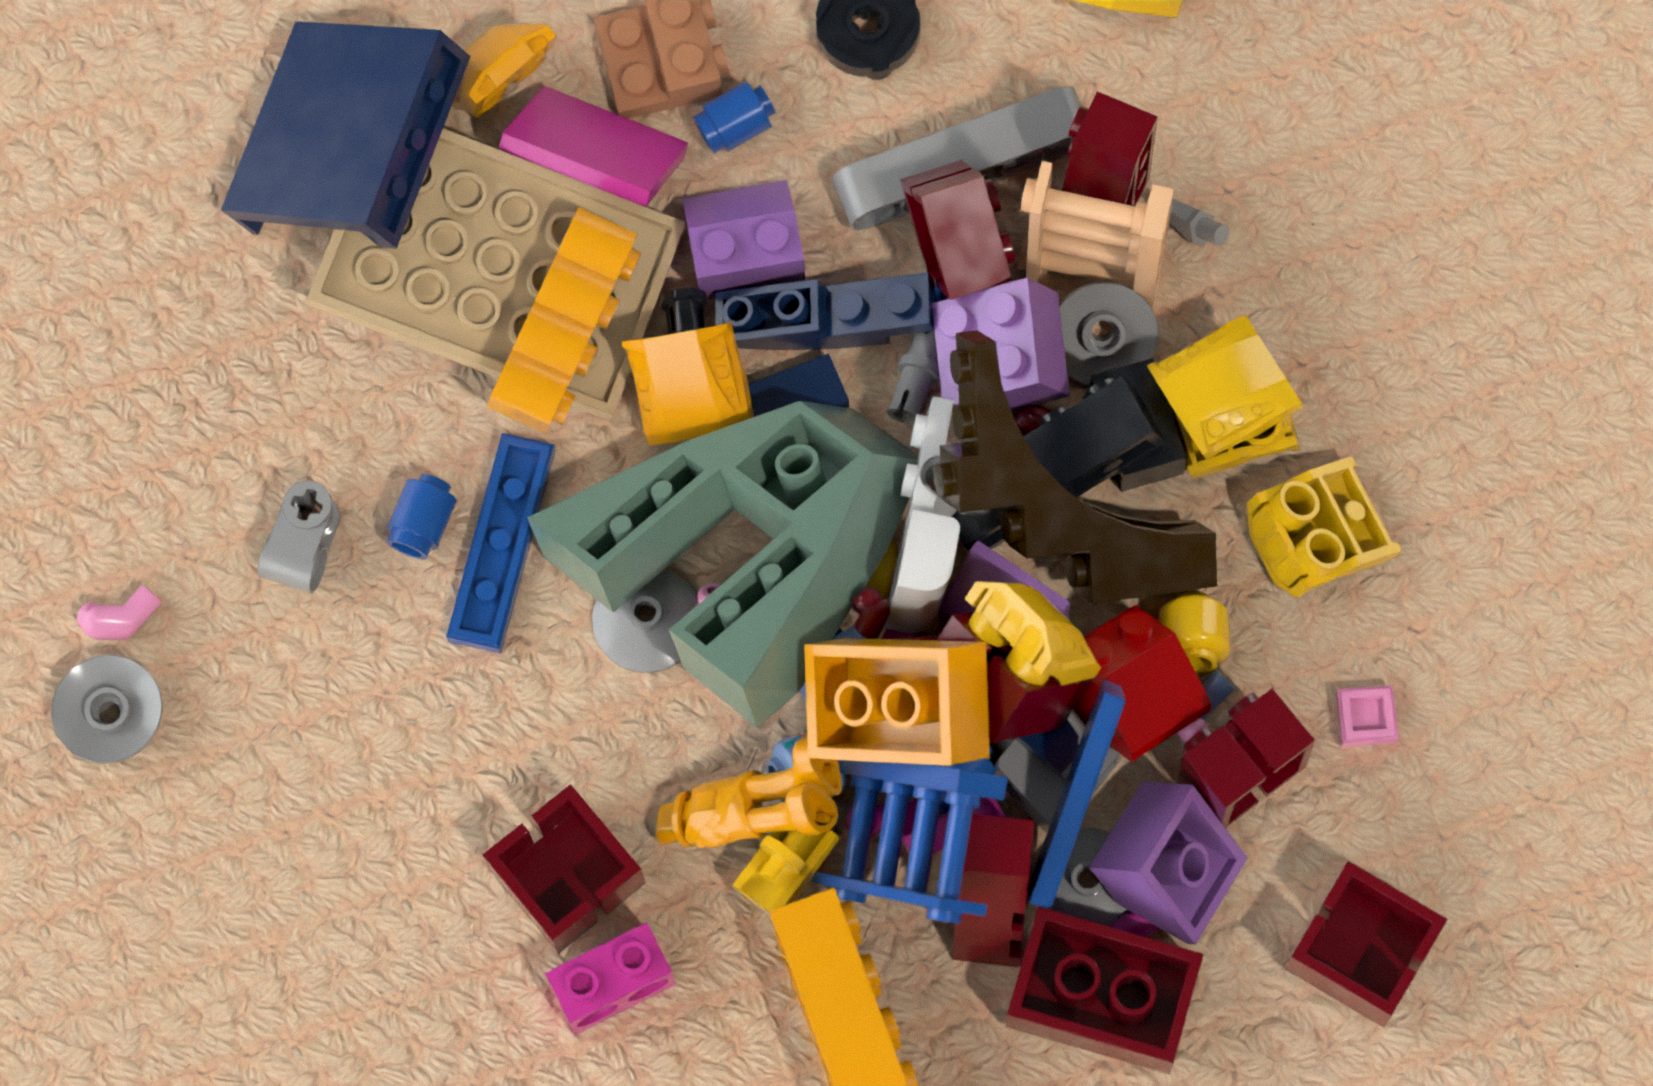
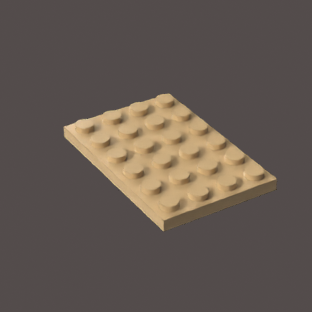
M443 128L397 249L380 247L359 231L334 229L305 304L499 378L578 207H581L637 233L638 236L632 249L641 252L629 282L618 278L610 296L620 301L607 329L596 325L589 340V344L598 347L585 377L574 373L566 390L576 395L571 405L572 407L611 421L631 371L627 351L623 348L622 341L635 338L643 339L686 222Z

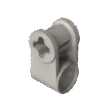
M303 481L296 483L287 491L273 530L262 549L258 565L259 577L309 593H313L317 589L326 567L329 549L340 522L339 508L324 486L314 481ZM316 503H318L322 509L320 514L310 513L306 520L301 514L303 509L313 510Z

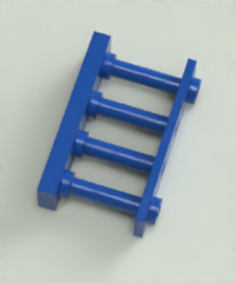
M837 760L840 773L852 775L851 786L856 787L842 875L815 872L813 883L834 887L838 899L866 903L868 894L928 907L926 918L937 921L961 924L962 913L986 916L987 904L959 899L973 808L980 807L981 797L1004 800L1008 777L930 764ZM878 791L887 792L872 881L864 879ZM909 796L918 798L905 884L904 887L896 886L895 882ZM941 802L950 803L937 891L934 894L927 892L940 805Z

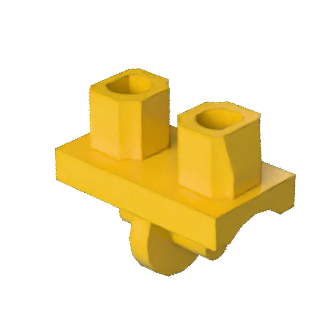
M831 830L812 836L798 833V831L771 832L769 836L766 835L759 844L760 849L733 883V887L768 913L771 910L793 903L840 839Z

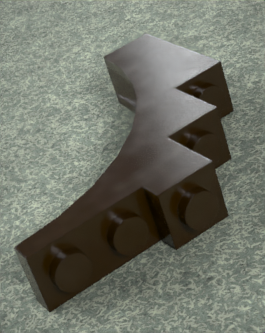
M978 330L956 333V350H953L950 354V371L955 384H958L959 405L953 408L952 421L956 437L959 440L961 439V443L939 445L940 463L934 466V484L937 494L942 497L944 502L960 513L1006 507L1000 514V527L1003 539L1008 543V546L1026 559L1072 553V555L1067 556L1065 562L1068 583L1076 593L1092 604L1217 587L1215 532L1196 520L1150 521L1116 515L1081 501L1065 490L1036 459L1014 421L1001 383L996 341Z

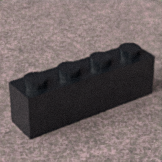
M1122 376L1116 380L1114 378H1107L1094 384L1087 390L1085 394L1087 398L1069 409L1068 407H1060L1052 410L1040 419V427L1023 436L1036 459L1065 490L1075 497H1079L1167 443L1136 387ZM1006 507L962 513L956 511L951 517L956 519L960 525L959 537L964 547L971 550L978 540L990 549H993L1005 542L1001 533L1000 514Z

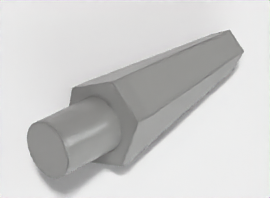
M1172 199L1169 223L1190 242L1205 245L1208 241L1220 246L1227 241L1229 229L1226 225L1214 221L1213 216Z

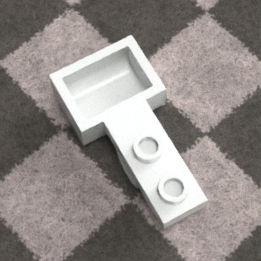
M932 396L927 415L916 414L910 446L920 449L917 464H906L900 496L910 497L890 592V615L884 625L885 629L904 633H919L929 628L937 617L952 574L960 525L951 516L957 510L944 502L942 497L928 486L927 482L934 481V466L940 463L939 445H946L953 400Z

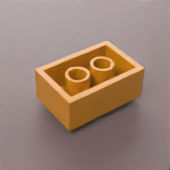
M840 638L804 644L808 758L956 765L990 757L986 642Z

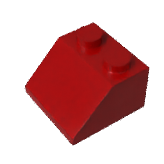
M1137 605L1132 606L1084 636L1101 669L1093 678L1074 707V710L1078 716L1087 722L1102 679L1121 685L1126 702L1110 747L1130 762L1136 760L1211 711V701L1175 632Z

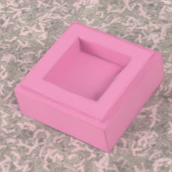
M1393 685L1337 689L1336 703L1341 748L1397 744L1399 738Z

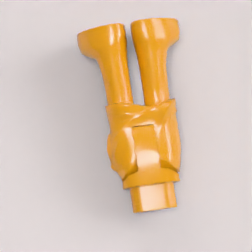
M807 736L795 742L792 752L793 767L787 770L768 774H761L757 770H751L737 776L716 779L692 787L691 792H680L674 802L662 804L658 811L656 837L662 845L679 842L685 848L694 846L699 848H716L742 839L762 838L766 832L798 831V833L806 836L828 832L836 824L838 818L837 806L830 796L839 795L842 790L839 763L837 760L808 758ZM786 799V802L761 807L763 802Z

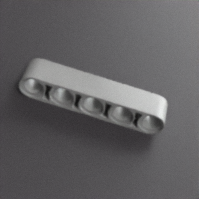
M1066 86L1047 91L852 163L839 170L833 176L832 182L853 230H866L910 214L900 179L962 160L971 169L980 171L985 181L991 179L994 183L1038 167L1042 161L1051 162L1067 156L1068 148L1072 141V137L1068 136V133L1079 107L1082 106L1074 87Z

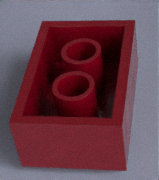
M1038 906L1008 1008L1006 1027L1170 1075L1204 954Z

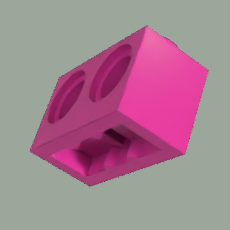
M647 922L545 973L575 1035L676 985L673 973Z

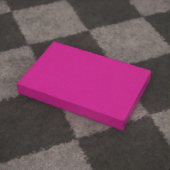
M543 86L502 132L499 148L520 158L647 207L684 160L689 142Z

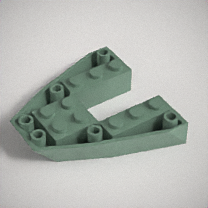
M798 401L685 441L527 517L543 557L612 612L616 611L734 509L774 539L669 629L684 670L758 728L792 699L806 682L804 644L833 639L852 608L853 597L865 588L882 561L910 497L900 496L906 464L916 465L918 455L853 408Z

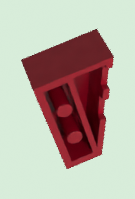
M1097 91L1090 107L1080 106L1072 121L1068 136L1072 137L1067 152V157L1070 159L1061 191L1136 206L1150 179L1158 116Z
M972 814L959 899L987 904L986 916L962 913L961 924L955 923L952 960L1019 967L1034 820Z

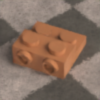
M645 0V6L594 18L618 115L630 119L716 98L722 94L720 77L729 75V70L722 44L712 46L708 29L717 27L711 0Z

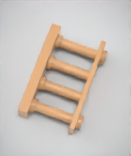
M1042 161L1038 179L1027 178L1020 211L1029 212L1028 238H1024L1017 269L1026 271V278L1038 282L1041 269L1100 282L1108 281L1124 284L1132 288L1133 292L1143 296L1153 310L1163 268L1174 189L1152 184L1148 203L1137 201L1136 206L1051 189L1053 163Z

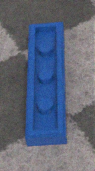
M505 433L501 434L446 635L448 642L499 654L502 653L534 534L527 517L540 511L556 452L554 444Z
M1102 679L1028 886L1029 903L1046 909L1053 905L1126 702L1121 685Z

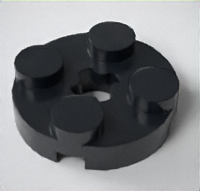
M820 0L816 9L817 45L820 51L824 53L825 57L835 67L854 76H867L873 80H882L888 77L893 70L901 67L910 59L920 40V12L916 6V0ZM871 14L879 17L877 21V26L880 28L879 31L876 33L870 32L869 34L859 32V26L855 23L858 17L867 20Z

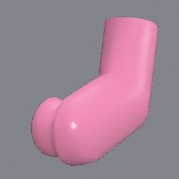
M141 585L123 606L101 605L97 602L84 604L78 611L77 622L87 636L96 640H126L134 635L162 602Z

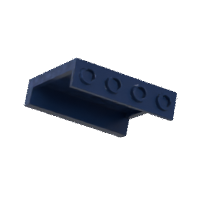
M295 21L221 211L255 235H259L263 222L359 231L380 247L397 249L471 56L441 30Z

